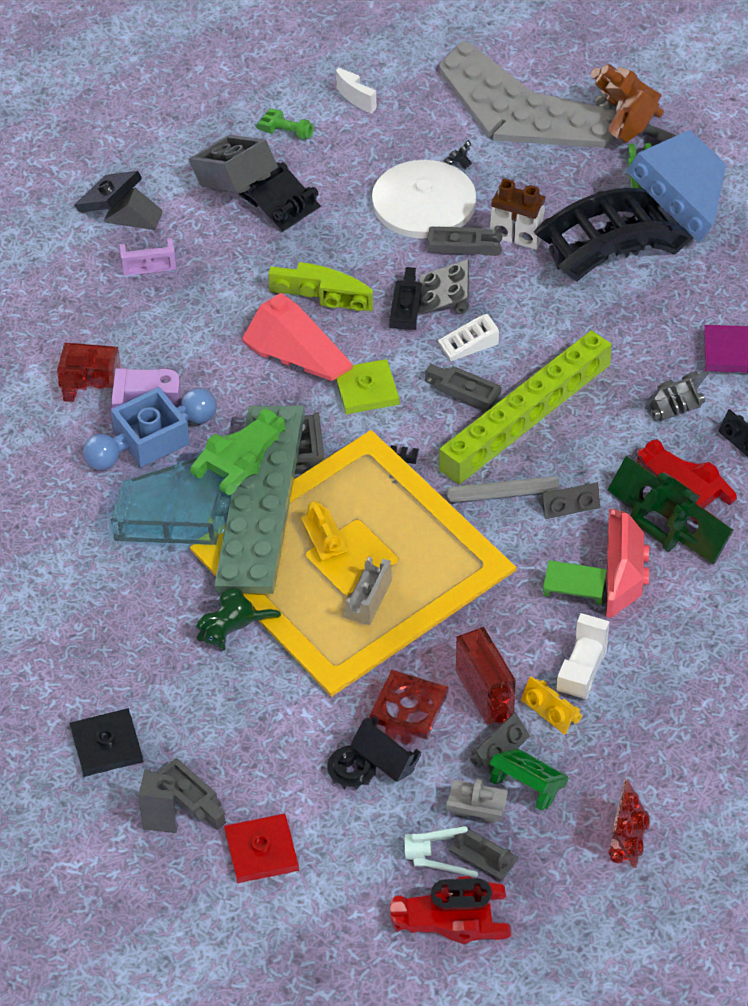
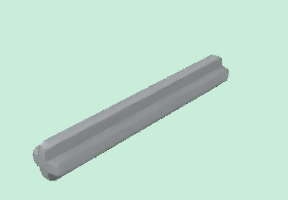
M556 476L457 486L447 488L446 495L448 503L539 494L544 493V491L559 490V481Z

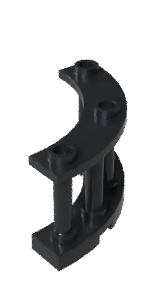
M617 188L599 191L563 208L550 218L545 219L533 231L536 236L549 245L552 243L551 239L554 241L566 258L558 266L563 273L576 282L595 267L604 263L605 257L618 251L619 254L639 250L642 245H650L653 249L664 250L675 255L693 239L684 227L670 223L658 208L661 205L644 189ZM617 212L633 213L639 220V223L626 224ZM605 214L616 229L605 234H599L589 219ZM579 224L591 241L574 252L562 234Z

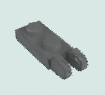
M430 226L428 252L482 253L484 256H497L502 252L500 245L502 233L498 230L492 231L482 228Z

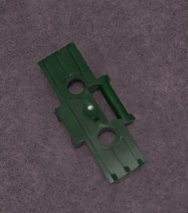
M629 456L624 458L608 488L609 492L633 508L630 514L632 519L641 530L663 544V549L667 552H670L680 541L710 563L715 564L734 531L733 528L696 504L700 495L667 473H660L657 477ZM647 486H649L652 489L650 490V492L647 493L646 498L644 499L643 490ZM656 511L668 519L666 524L670 527L669 534L643 516H647L648 512ZM690 517H694L698 521V529L695 533H691L687 529V521Z

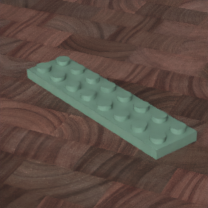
M248 406L245 427L257 420L261 410L269 409L278 417H284L286 432L281 431L279 439L274 441L265 451L259 473L252 474L244 479L231 496L214 585L216 593H223L227 589L235 588L242 590V593L274 594L305 417L304 406Z

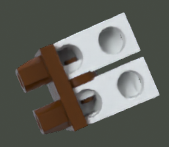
M504 178L491 201L490 230L497 231L501 225L508 230L507 234L502 233V240L512 243L515 237V244L537 250L542 239L536 236L533 231L543 222L545 212V196L540 195L539 187L529 185L525 186L524 190L515 188L514 180ZM524 232L530 234L533 240H525L522 237Z

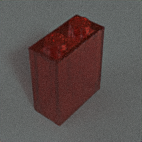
M484 626L456 636L457 675L486 725L494 722L502 723L515 709L516 679Z

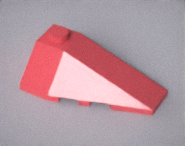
M282 293L259 306L242 338V341L260 356L279 358L282 364L288 366L291 363L304 367L305 372L330 381L337 379L353 368L350 360L299 305Z

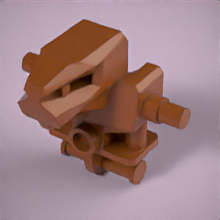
M606 64L602 69L596 67L592 70L590 76L596 79L595 85L606 95L605 100L617 106L616 115L608 130L621 142L627 143L643 132L653 115L660 118L664 114V110L659 107L660 104L658 103L662 95L639 80L633 71L622 67L616 69L610 64Z

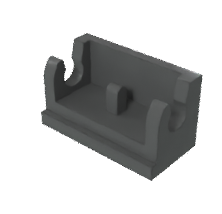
M319 412L314 413V415H305L295 474H303L324 460Z
M145 769L138 794L142 827L145 830L177 833L176 815L178 810L174 805V792L158 789V785L161 783L174 784V778L166 774L151 773V770Z

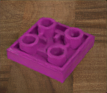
M705 325V371L748 373V326Z

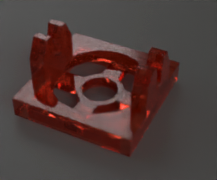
M391 669L369 715V719L376 716L379 719L378 725L385 727V734L394 741L397 734H399L402 744L408 745L412 741L413 736L427 740L448 695V687ZM399 689H404V692L400 694L394 693ZM408 697L411 700L415 698L418 703L414 707L407 708L402 706L400 701ZM387 701L397 704L400 711L396 718L392 717L387 711ZM417 711L428 714L417 722L411 723L406 721L409 714Z

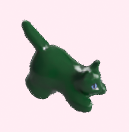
M230 588L225 590L220 596L219 610L205 614L198 621L196 627L200 632L196 639L200 642L204 641L205 643L219 646L222 650H225L226 637L229 633L243 629L253 621L278 618L281 616V612L274 609L258 611L244 597L242 590Z

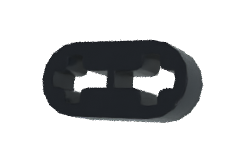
M479 878L443 879L433 885L430 898L434 907L441 911L480 910L489 905L492 890L487 881ZM475 886H479L481 892H486L487 895L481 897V902H475L473 896H463V893H471ZM446 887L449 893H459V896L449 897L448 903H442V898L436 897V894L441 893L442 888Z

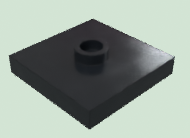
M138 171L107 174L74 205L79 212L112 209L141 181L142 177Z
M129 708L69 723L83 777L143 762V755Z

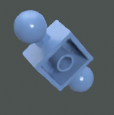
M160 387L111 409L113 432L116 436L112 438L106 434H96L90 437L83 448L84 459L92 468L105 470L117 462L119 452L127 449L139 466L143 467L189 445L188 422L186 420L196 424L208 422L216 413V399L208 390L195 388L184 395L181 406L176 408Z

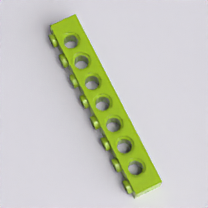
M590 330L439 449V470L457 484L463 483L609 367L612 344Z

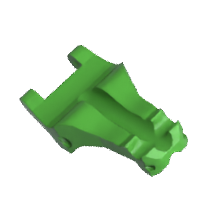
M263 409L260 411L257 420L241 431L226 436L212 435L207 440L203 452L191 466L190 473L197 478H202L207 469L225 478L220 484V491L227 495L233 494L244 479L252 474L259 473L265 451L274 441L279 439L281 431L286 432L284 417H278L273 411Z

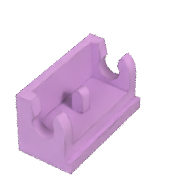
M167 238V247L126 252L125 243L119 244L123 276L176 270L172 238Z

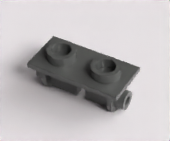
M598 482L585 483V485L551 492L544 491L542 495H539V502L541 507L544 506L545 519L600 508Z
M513 712L477 749L472 751L470 761L474 766H485L491 775L494 766L490 765L494 754L518 749L530 737L516 712Z
M466 826L468 828L466 833L454 835L457 839L449 848V852L501 881L519 859L508 848L500 847L475 833L468 826Z

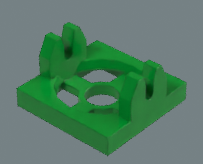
M519 748L494 754L490 765L494 766L490 782L495 785L502 783L507 775L540 792L535 807L541 811L544 808H549L558 790L564 788L569 780L568 776Z

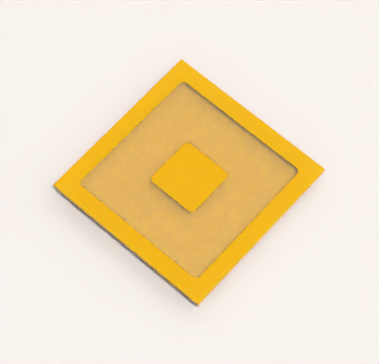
M370 430L294 479L274 594L243 593V595L258 611L274 609L281 612V616L278 618L260 620L259 622L312 678L333 697L517 571V567L378 435ZM318 501V503L323 504L324 508H328L349 550L348 552L321 561L301 520V516L307 515L309 503ZM226 524L190 546V551L215 577L217 575ZM368 557H372V564L378 568L383 559L391 561L392 581L370 625L344 618L342 615L344 604L347 598L351 597L365 569L364 564Z

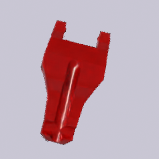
M657 439L651 440L643 449L638 450L637 463L642 464L644 468L657 477L660 473L664 472L700 495L696 504L702 508L707 507L719 496L728 505L737 500L735 491L720 476L717 467L712 463L696 464L682 460L665 450L662 443ZM690 517L696 524H698V521L694 517Z
M461 876V877H457L456 879H465V878H472V877H470V876ZM488 882L492 890V900L506 898V889L503 884ZM475 886L471 893H463V896H473L475 902H481V897L487 895L486 892H481L479 886ZM448 888L436 894V897L442 898V903H448L449 897L459 896V893H449ZM397 895L390 902L391 923L397 933L404 929L409 930L410 933L418 931L436 932L463 945L475 940H502L511 937V928L508 923H493L490 903L487 907L480 910L441 911L434 907L430 895L407 899L404 896Z

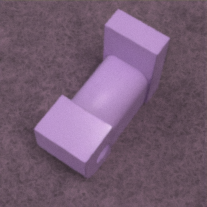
M116 368L111 403L112 409L158 387L162 389L176 408L179 407L181 403L179 375L170 369L134 370ZM163 379L170 380L168 383H162L161 381Z

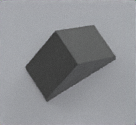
M135 187L112 209H109L105 223L156 230L162 215V209Z

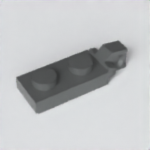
M430 363L425 370V382L434 385V388L486 411L491 409L501 394L502 387L455 366H452L451 369H443Z
M175 758L157 772L158 774H166L174 778V784L161 783L158 787L162 790L174 792V801L193 818L200 822L205 819L216 830L226 824L225 812L220 808L221 802L217 798V793L179 759Z

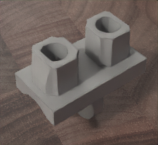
M476 779L475 784L453 780L446 810L452 811L457 816L466 817L467 815L482 817L486 822L496 823L502 820L508 790L483 786L482 779Z

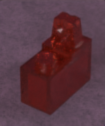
M64 342L57 368L58 384L62 388V394L64 395L63 401L74 402L78 390H87L88 386L98 389L113 388L115 369L120 368L119 348L116 346Z

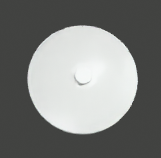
M414 160L396 165L380 176L373 188L372 205L376 217L388 229L407 237L428 238L430 226L463 227L474 213L476 191L469 177L458 168L440 161Z

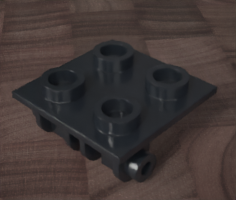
M286 169L249 193L251 198L282 232L321 207L316 201L319 195L318 190L315 187L305 188L289 169Z

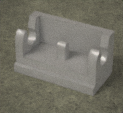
M372 557L367 558L364 564L365 569L351 597L347 598L344 604V611L342 613L344 618L371 625L392 581L391 561L386 559L382 560L378 568L372 564Z

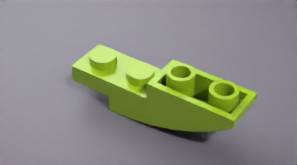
M299 262L297 269L270 266L268 273L269 292L320 297V305L330 308L339 307L356 311H373V289L352 276L328 267Z

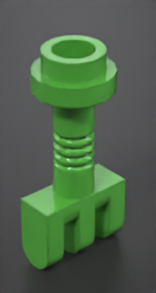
M272 108L268 109L266 114L256 124L258 130L270 134L276 128L295 132L297 138L302 140L310 138L314 131V126L309 120L301 119L299 123L284 119L283 111Z

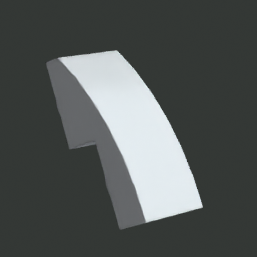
M338 68L336 70V87L338 91L350 103L372 114L376 109V90L360 84L359 75Z

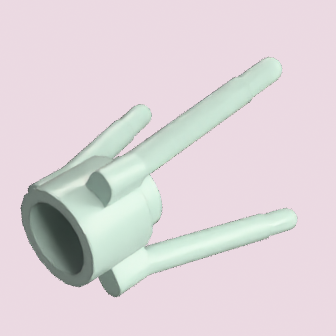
M466 826L424 834H405L406 860L414 859V867L426 866L464 876H478L476 871L425 859V856H431L432 854L431 842L455 838L454 835L466 833L468 831Z

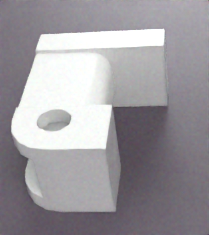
M580 614L577 621L575 647L570 659L564 660L558 674L557 691L587 700L601 660L604 659L607 652L610 621Z

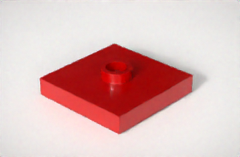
M286 813L224 826L237 884L299 871V864Z

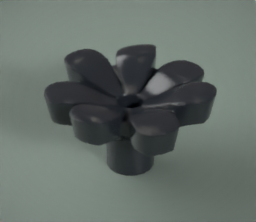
M470 140L466 141L459 148V151H452L443 162L449 165L459 162L464 170L472 164L466 156L470 150L469 147L472 145Z

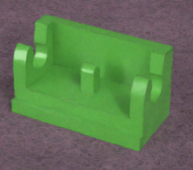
M549 560L543 586L544 596L549 597L550 592L593 598L596 599V604L602 605L607 569Z

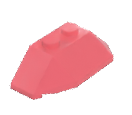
M609 509L606 617L615 616L641 597L643 585L649 584V567H644V562H649V545L644 544V532L628 513L617 509Z

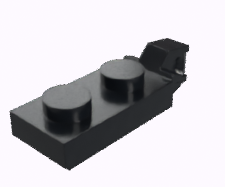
M406 267L404 281H395L389 328L416 330L422 283L416 282V268Z

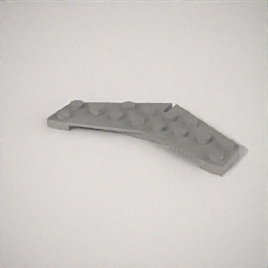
M462 41L440 63V74L486 136L490 138L493 135V141L603 148L616 138L608 130L616 115V110L532 92L468 42Z

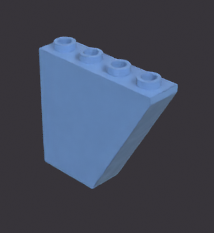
M688 130L639 152L626 172L684 227L698 243L704 239L715 223L726 164L691 130Z

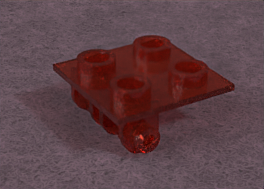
M628 779L624 781L612 829L613 840L611 841L608 854L611 856L610 860L612 862L622 863L623 860H629L632 867L636 868L638 858L643 854V837L645 830L649 828L650 817L649 813L643 808L637 792H634Z

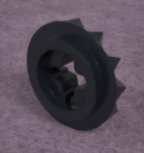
M350 745L337 749L328 759V775L332 778L333 784L338 783L342 785L343 789L348 786L355 787L357 790L360 785H369L371 778L376 776L377 766ZM356 760L357 770L348 774L347 767L354 764Z

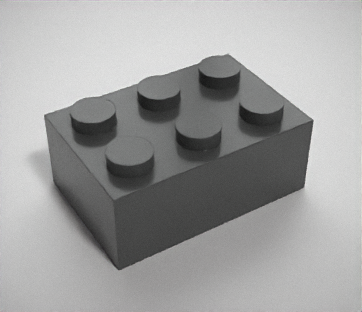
M228 135L188 159L202 187L231 191L237 194L247 191L253 182L268 178L271 175L270 172L278 168L266 139Z

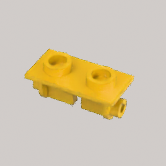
M318 501L309 503L307 515L301 516V520L321 561L348 552L349 550L328 508H324L323 504L318 503Z
M530 676L520 700L565 735L571 722L577 724L582 719L583 715L580 713V708L574 707L566 699L561 700L559 698L560 695L550 688L544 680L539 681Z

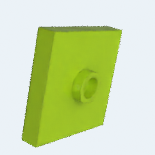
M387 359L355 364L351 370L335 379L345 414L400 405V398Z

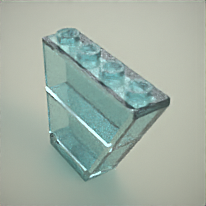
M195 458L123 481L111 516L114 540L216 545L219 533L224 532V515L228 514L230 506V495L220 491V484L225 478L207 469L202 478L193 476L190 473V469L197 459Z

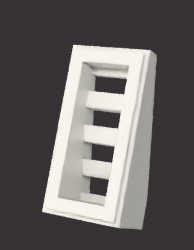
M485 314L439 339L438 345L451 362L498 345L499 330L490 316ZM455 342L458 348L454 349L451 343Z

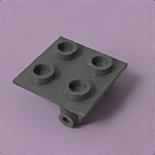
M469 260L454 263L420 275L422 294L419 314H426L450 305L458 314H464L469 309V302L467 301L469 300Z
M697 371L683 376L682 380L673 383V380L663 382L657 387L658 390L650 396L651 399L645 406V409L653 408L651 410L653 420L659 419L664 421L674 415L678 416L680 411L686 413L687 411L700 408L705 403V397L701 392H697V388L709 372L706 371L698 374Z

